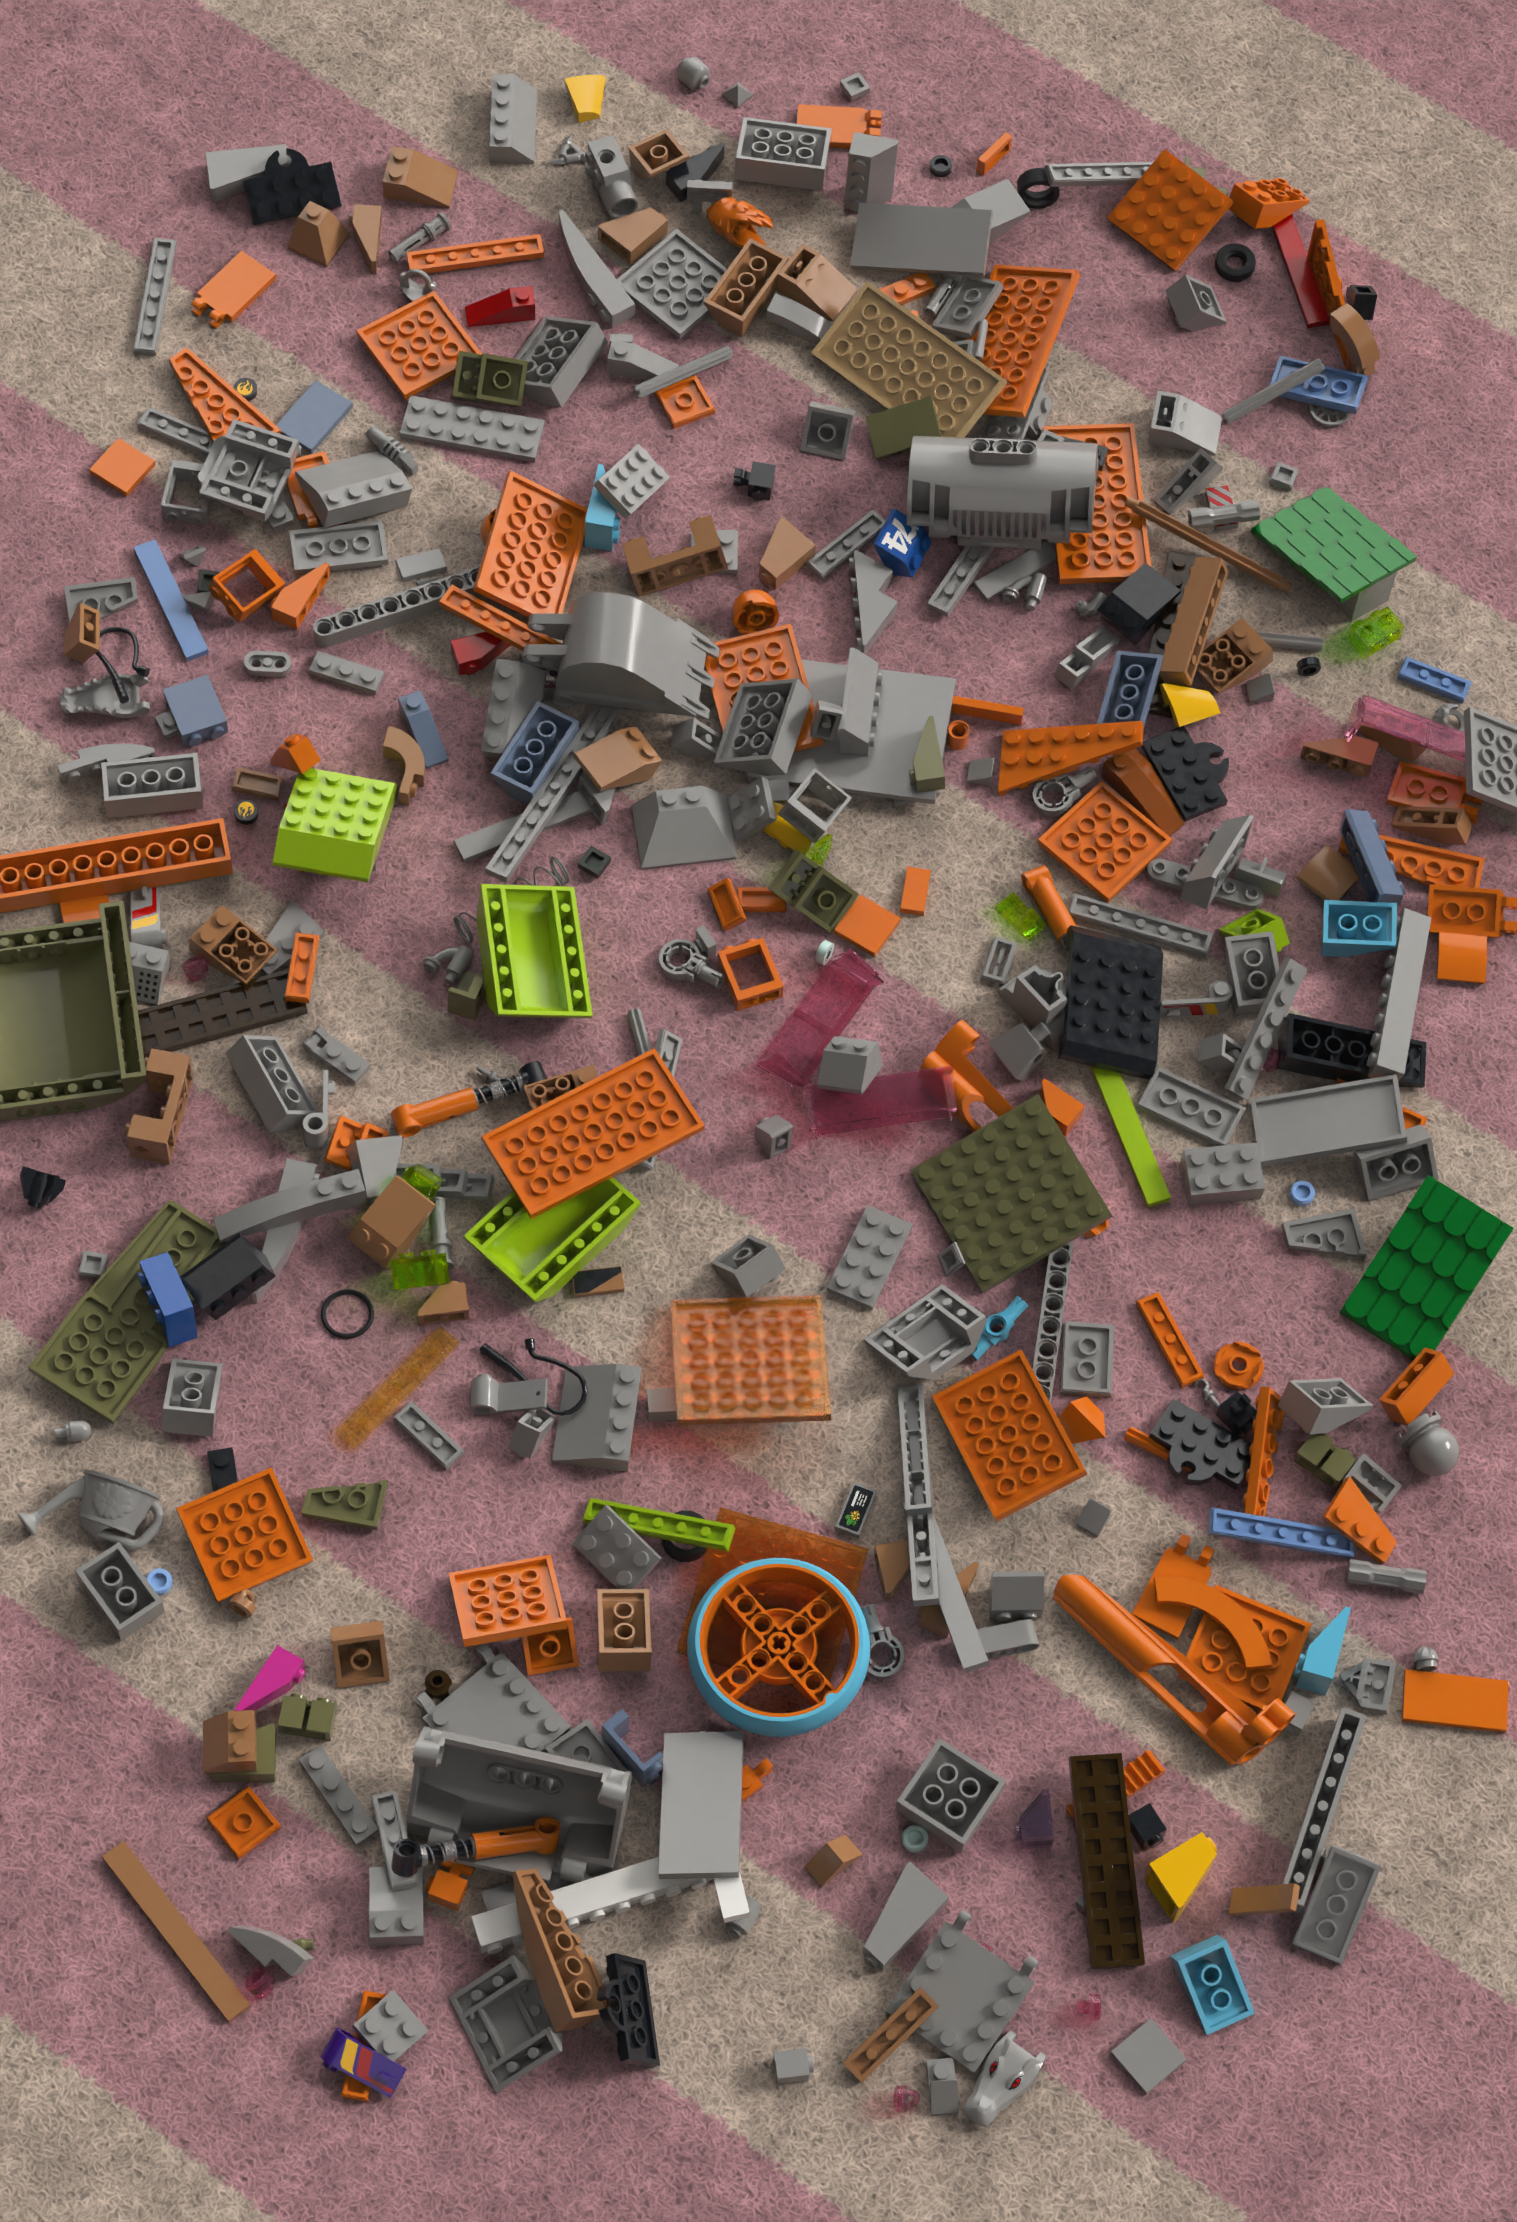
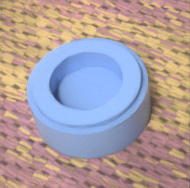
M1297 1181L1292 1185L1289 1196L1294 1204L1307 1206L1314 1199L1315 1189L1307 1181Z
M154 1569L146 1577L158 1596L168 1593L172 1588V1577L165 1569Z

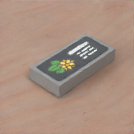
M853 1482L836 1523L835 1530L859 1538L876 1497L877 1490Z

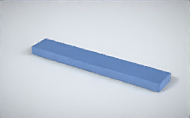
M154 539L133 547L135 555L186 661L188 662L209 654L204 639L156 540Z
M1217 1508L1209 1509L1207 1535L1351 1559L1354 1557V1544L1333 1528Z

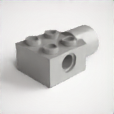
M614 136L588 142V152L585 153L588 166H585L587 178L589 180L592 179L594 182L593 189L597 197L600 196L610 217L617 219L632 214L638 207V201L632 189L629 168Z

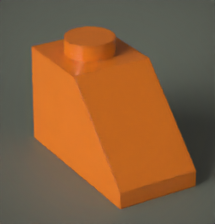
M1044 1078L1040 1087V1097L1059 1129L1066 1136L1082 1117L1085 1105Z

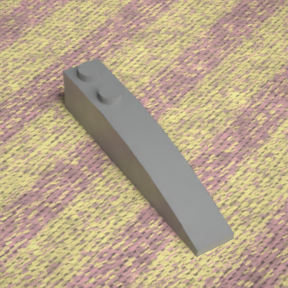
M559 210V228L563 245L571 267L587 294L589 304L598 309L604 323L608 322L611 328L635 317L634 301L564 210Z
M287 1158L278 1192L320 1179V1174H317L316 1164ZM305 1220L267 1231L262 1253L267 1257L276 1277L287 1262ZM276 1277L251 1294L252 1303L260 1301Z
M359 1169L304 1183L260 1198L214 1218L220 1243L231 1240L239 1233L242 1236H247L365 1204V1188Z

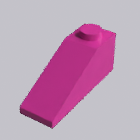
M277 1645L234 1710L256 1711L290 1691L295 1683L299 1685L306 1674L304 1660Z

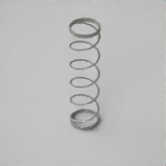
M554 856L549 860L554 875L544 867L536 866L534 868L533 879L535 886H537L535 871L538 868L549 873L559 886H562L560 882L565 885L570 882L566 868ZM554 862H556V864L561 869L565 879H563V877L558 872ZM518 877V878L515 880V884H514V885H516L517 881L520 879V880L526 881V882H527L528 884H530V885H533V884L530 883L528 880H526V879H524V878H520V877ZM460 912L459 915L454 916V924L462 938L466 942L471 943L474 940L473 933L461 915L466 914L475 921L476 918L467 912ZM461 924L464 926L468 936L464 933L463 929L461 928Z

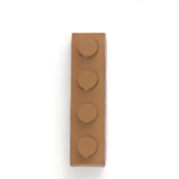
M920 1987L843 2064L862 2083L939 2006Z

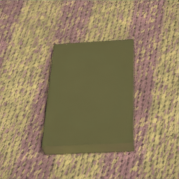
M931 396L865 416L877 461L911 451L913 436L942 437Z

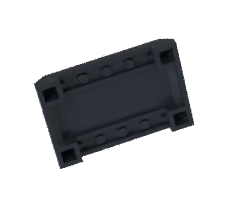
M1070 925L1067 929L1065 950L1069 951L1066 986L1067 1002L1065 1005L1064 1031L1059 1040L1058 1059L1149 1080L1154 1074L1158 1058L1163 952L1161 948Z

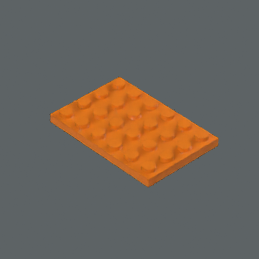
M509 471L506 474L473 591L527 617L535 613L563 614L585 535V519L588 509L513 471Z
M791 623L713 642L720 648L718 658L706 656L705 659L706 672L715 679L714 688L711 691L723 733L739 686L742 683L798 678L810 691ZM812 698L794 752L825 745L824 739L810 737L815 710Z
M1022 1349L932 1396L996 1522L1087 1475L1081 1460Z

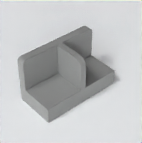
M1241 858L1236 868L1234 880L1255 885L1262 892L1278 897L1287 874L1267 867L1268 858H1264L1262 865Z

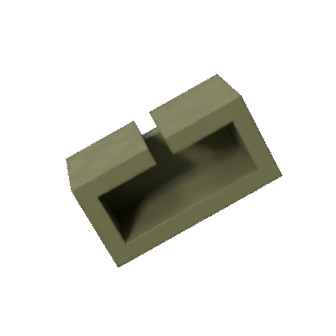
M1320 1433L1310 1435L1297 1452L1294 1462L1336 1491L1342 1483L1344 1476L1356 1462V1459L1350 1451L1338 1446L1336 1448L1327 1435Z
M300 1694L284 1695L278 1721L279 1733L331 1741L337 1712L336 1703H332L331 1700L326 1698L307 1701L306 1697Z

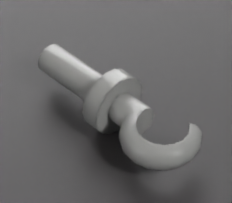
M481 1065L476 1069L488 1077V1082L490 1083L506 1079V1077L498 1078L496 1076L497 1072L491 1073Z
M1199 1379L1194 1382L1195 1388L1198 1383L1206 1385L1202 1390L1204 1394L1203 1399L1205 1401L1209 1400L1218 1410L1220 1403L1214 1397L1215 1392L1208 1390L1209 1383L1205 1379Z

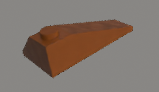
M1137 749L1116 756L1113 755L1103 763L1101 777L1169 837L1184 826L1185 823L1154 766Z

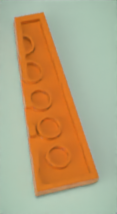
M1379 835L1380 840L1383 839L1386 843V854L1389 861L1392 860L1394 862L1396 874L1428 886L1431 884L1479 888L1485 858ZM1341 836L1338 852L1350 856Z
M1260 1387L1259 1395H1257L1255 1401L1257 1416L1252 1425L1254 1440L1249 1449L1251 1464L1246 1474L1248 1489L1243 1498L1246 1514L1264 1517L1270 1493L1267 1479L1274 1472V1465L1271 1459L1272 1453H1277L1279 1443L1276 1442L1277 1430H1282L1285 1412L1278 1407L1281 1396L1270 1387Z

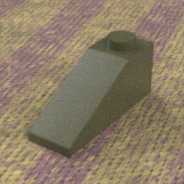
M933 716L928 717L913 758V770H909L911 785L915 784L917 793L945 789V774Z

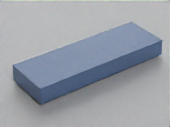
M1409 657L1405 658L1397 677L1400 680L1462 704L1472 683L1469 680Z

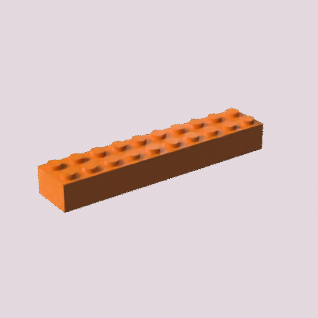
M220 818L0 855V913L106 894L140 890L143 886L151 888L233 874L224 819Z

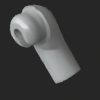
M1097 592L1090 603H1087L1085 600L1083 602L1081 600L1075 604L1076 613L1082 617L1098 614L1097 609L1106 600V595L1102 592Z

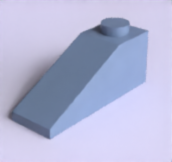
M419 690L398 698L399 713L410 736L422 750L426 769L449 761L430 709L421 691Z

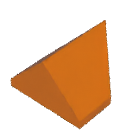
M1087 1396L1070 1402L1058 1417L1072 1444L1106 1438L1104 1413Z

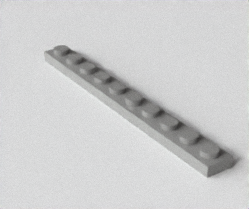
M1045 429L1037 441L1065 442V438ZM966 546L928 601V608L949 617L995 547Z
M603 705L595 706L486 866L485 871L487 875L506 883L509 881L582 773L583 769L574 759V753L606 737L624 708Z

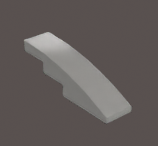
M398 1163L395 1176H400L422 1194L463 1200L491 1201L495 1181L492 1174H468L466 1169H442L439 1164Z

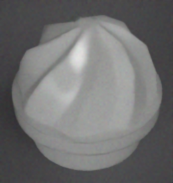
M1423 1646L1415 1652L1413 1664L1418 1671L1430 1672L1438 1668L1439 1657L1435 1650Z

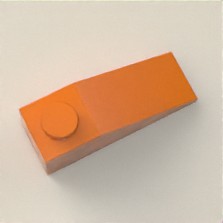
M324 563L283 588L278 597L274 596L270 603L272 619L297 630L330 577L329 564Z
M300 734L288 736L284 740L285 743L278 747L270 760L272 765L301 774L321 761L309 738Z

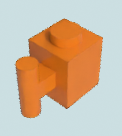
M456 1860L442 1862L441 1866L449 1868L450 1871L447 1873L438 1869L435 1877H429L425 1891H428V1900L459 1911L468 1889V1880L460 1878V1876L464 1874L472 1877L475 1867L455 1863Z

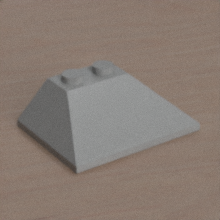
M705 786L659 790L632 805L641 870L737 859L727 796Z
M941 1284L866 1337L864 1341L907 1376L935 1380L975 1351L987 1318L953 1291Z
M511 1956L449 1997L496 2093L562 2052V2032H554L534 1976L516 1956Z

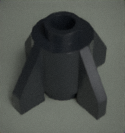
M25 1166L22 1167L20 1174L24 1199L28 1200L27 1205L42 1209L43 1205L48 1206L63 1191L66 1180L61 1179L59 1176L36 1171Z

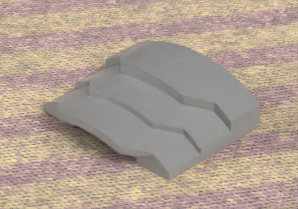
M233 419L227 434L214 440L207 459L197 476L202 486L199 495L219 501L222 505L241 510L244 515L266 521L277 505L289 479L299 450V440Z

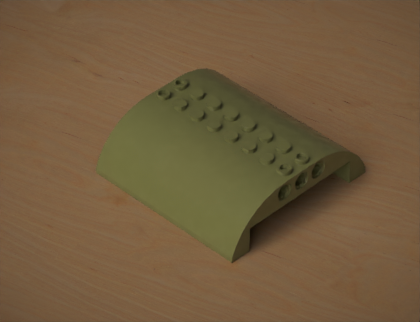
M123 901L99 904L100 918L0 931V1120L36 1118L101 1107L128 1096L146 1080L145 1060Z

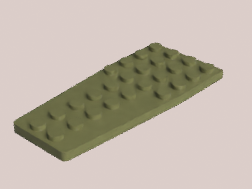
M168 1201L72 1308L31 1363L29 1371L114 1425L169 1347L162 1328L156 1320L153 1305L150 1306L145 1293L147 1290L145 1286L141 1287L137 1276V1273L141 1272L139 1261L168 1252L180 1277L228 1241L220 1243L214 1226L176 1202ZM184 1286V1288H185V1290H186V1292H187V1294H188V1296H189V1298H190V1300H191V1303H192V1305L194 1306V1304L196 1303V1300L192 1297V1295L189 1293V1291H188V1290L186 1289V1287Z

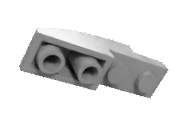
M98 745L77 750L79 759L58 765V772L62 785L66 783L74 784L82 778L101 775V763L151 758L156 757L154 748L143 745Z

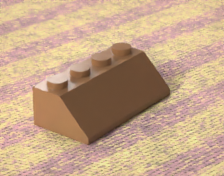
M750 238L707 296L704 305L723 328L743 337L776 291L777 274L787 263L789 257Z

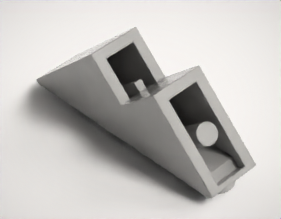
M855 550L853 558L848 559L849 572L854 574V577L850 578L851 592L855 591L856 597L852 598L853 612L857 611L858 616L854 617L855 632L859 631V637L856 638V649L866 655L896 615L898 601L883 594L892 582L893 570Z

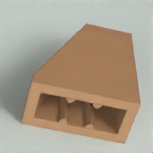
M651 207L601 223L598 226V240L631 265L667 234L668 220L662 213L657 212Z
M784 517L778 521L760 562L759 569L761 581L767 586H772L775 590L804 567L806 562L815 556L816 545Z

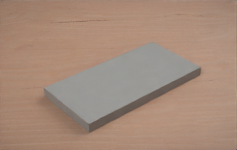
M859 203L850 266L852 269L985 277L993 212L992 210Z
M1397 1074L1250 1099L1261 1167L1408 1142Z
M743 1731L664 1733L659 1879L739 1877Z

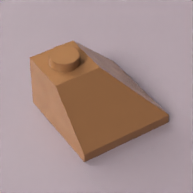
M309 201L298 216L288 249L327 267L350 233L330 210Z

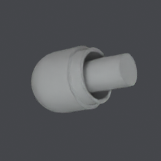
M82 1420L70 1421L66 1423V1427L54 1428L55 1438L67 1437V1441L71 1442L84 1441L91 1434L90 1425Z

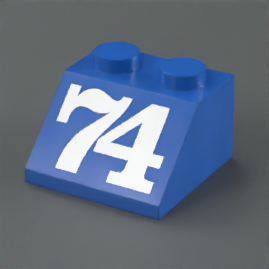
M892 509L873 545L884 566L893 570L892 575L913 578L916 570L920 567L926 551L930 548L931 540L923 526L907 525V516L897 509Z

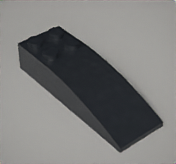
M1289 1013L1278 1032L1276 1069L1330 1080H1337L1339 1078L1346 1082L1370 1079L1368 1077L1369 1067L1367 1066V1060L1373 1050L1370 1042L1376 1031ZM1410 1039L1405 1074L1398 1082L1399 1087L1423 1088L1425 1086L1427 1042Z

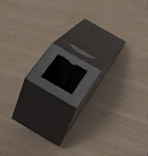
M722 142L716 146H710L706 151L696 156H691L689 160L666 171V185L680 203L687 200L688 180L708 181L722 162L725 146Z

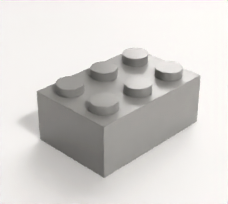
M1257 1143L1184 1149L1180 1162L1188 1206L1261 1199L1265 1186Z
M120 1542L75 1570L78 1582L121 1641L165 1613L162 1600Z

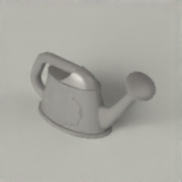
M84 1469V1476L37 1511L28 1514L18 1513L22 1524L35 1536L37 1526L42 1521V1518L69 1500L81 1499V1512L78 1517L86 1532L94 1538L112 1544L120 1542L123 1548L131 1550L141 1549L147 1545L162 1528L165 1517L162 1507L157 1502L161 1498L160 1495L130 1482L89 1469ZM151 1510L154 1514L152 1525L138 1539L132 1540L110 1532L116 1531L134 1536L136 1529L148 1512Z

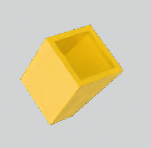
M1203 1832L1149 1863L1143 1878L1172 1923L1177 1921L1210 1871L1217 1855V1848L1210 1837L1206 1838Z

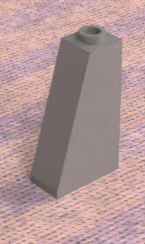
M286 144L205 152L211 201H219L244 192L243 180L265 176L267 160L277 150L280 154L278 158L279 164L281 166L290 165L291 160L286 155Z
M910 1861L906 1864L864 1946L863 1954L865 1955L864 1960L873 1969L878 1967L882 1972L948 1903L949 1897Z

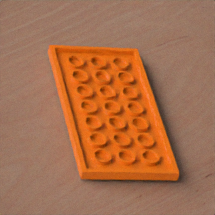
M994 265L989 279L1001 282L1004 288L985 317V320L988 321V328L981 363L1004 378L1007 384L983 413L984 415L1025 418L1080 278L1078 270ZM978 330L972 339L965 338V340H973L975 342Z
M1134 423L1043 426L1042 433L1046 429L1059 436L1108 447L1102 471L1098 470V480H1096L1092 533L1070 532L1069 543H1055L1059 584L1124 582L1143 564L1147 563L1152 567L1146 519L1124 506L1129 496L1135 500L1143 501Z
M653 1048L482 1135L481 1138L528 1216L532 1219L703 1131L705 1125L656 1049Z

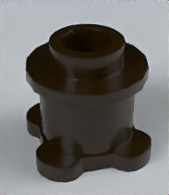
M431 1671L425 1678L426 1690L424 1692L431 1699L436 1698L443 1701L449 1696L448 1691L452 1685V1680L445 1671Z

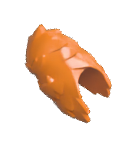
M731 196L717 200L706 209V218L709 220V224L733 246L736 245L742 249L750 238L766 246V243L754 228V225L761 228L762 226L773 228L772 219L763 211L756 209L746 201H736Z

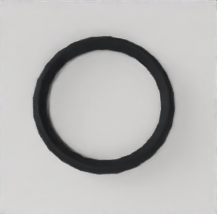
M352 1289L339 1290L331 1294L321 1308V1320L325 1329L332 1335L342 1339H351L362 1335L369 1329L374 1319V1308L371 1301L363 1293ZM346 1294L361 1298L369 1310V1318L365 1326L359 1331L349 1334L337 1332L328 1324L326 1319V1310L330 1302L336 1297Z

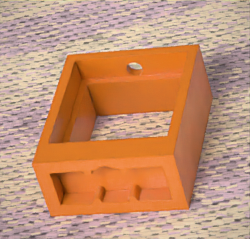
M254 549L214 576L209 589L212 592V596L216 600H220L225 606L227 613L240 623L272 601L274 596H278L286 583L260 553ZM249 569L266 588L267 592L243 608L225 588L224 584Z
M764 938L757 940L749 939L743 944L726 946L721 951H718L717 964L721 973L724 974V981L737 1011L783 997L784 986ZM760 952L771 981L740 991L729 962Z

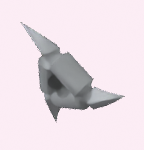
M571 133L562 144L559 158L547 163L570 164L579 162V160L586 163L587 161L585 152L583 153L579 147L572 143ZM569 151L574 153L572 155H567Z

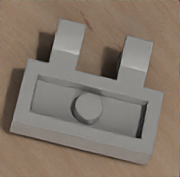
M688 180L687 201H693V212H702V202H716L721 198L732 197L733 182Z

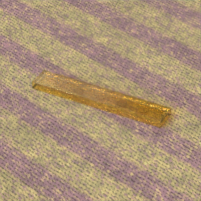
M440 1326L336 1431L337 1435L356 1449L459 1346V1341Z

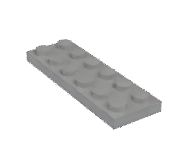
M410 395L400 437L536 462L545 420Z

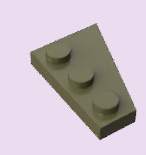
M381 1480L379 1483L365 1484V1482L356 1483L355 1486H330L307 1489L301 1512L302 1517L378 1531L389 1484L388 1480Z

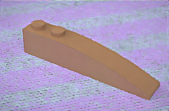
M537 1869L513 1872L516 1905L527 1957L554 2032L577 2029L600 2019L598 2010L610 2006L607 2000H597L599 1987L603 1983L595 1962L590 1955L586 1957L579 1945L581 1940L577 1933L572 1934L566 1925L567 1917L562 1910L560 1911L553 1904L552 1900L554 1897Z

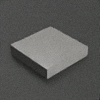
M1152 2018L1110 2053L1145 2095L1187 2060Z

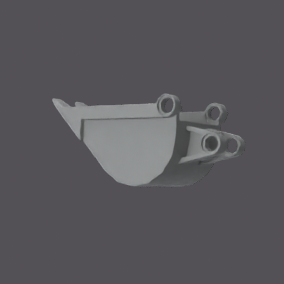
M595 592L578 597L571 602L568 614L535 613L529 616L527 628L534 632L546 634L550 638L563 641L562 644L526 645L522 655V660L529 665L558 671L556 688L554 689L552 699L556 705L569 707L574 702L690 717L696 716L705 720L709 719L710 709L699 701L701 686L709 689L714 688L715 679L704 671L706 656L718 658L720 648L711 642L708 637L678 618L676 622L649 604L634 597L606 592Z

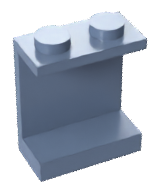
M208 675L163 689L164 702L167 709L170 708L181 735L183 747L188 745L196 746L204 740L210 738L217 739L228 733L226 717Z
M621 1709L602 1725V1738L621 1764L628 1771L632 1772V1776L642 1787L647 1783L652 1785L662 1776L664 1755L658 1752L645 1764L641 1762L621 1739L628 1733L629 1716Z

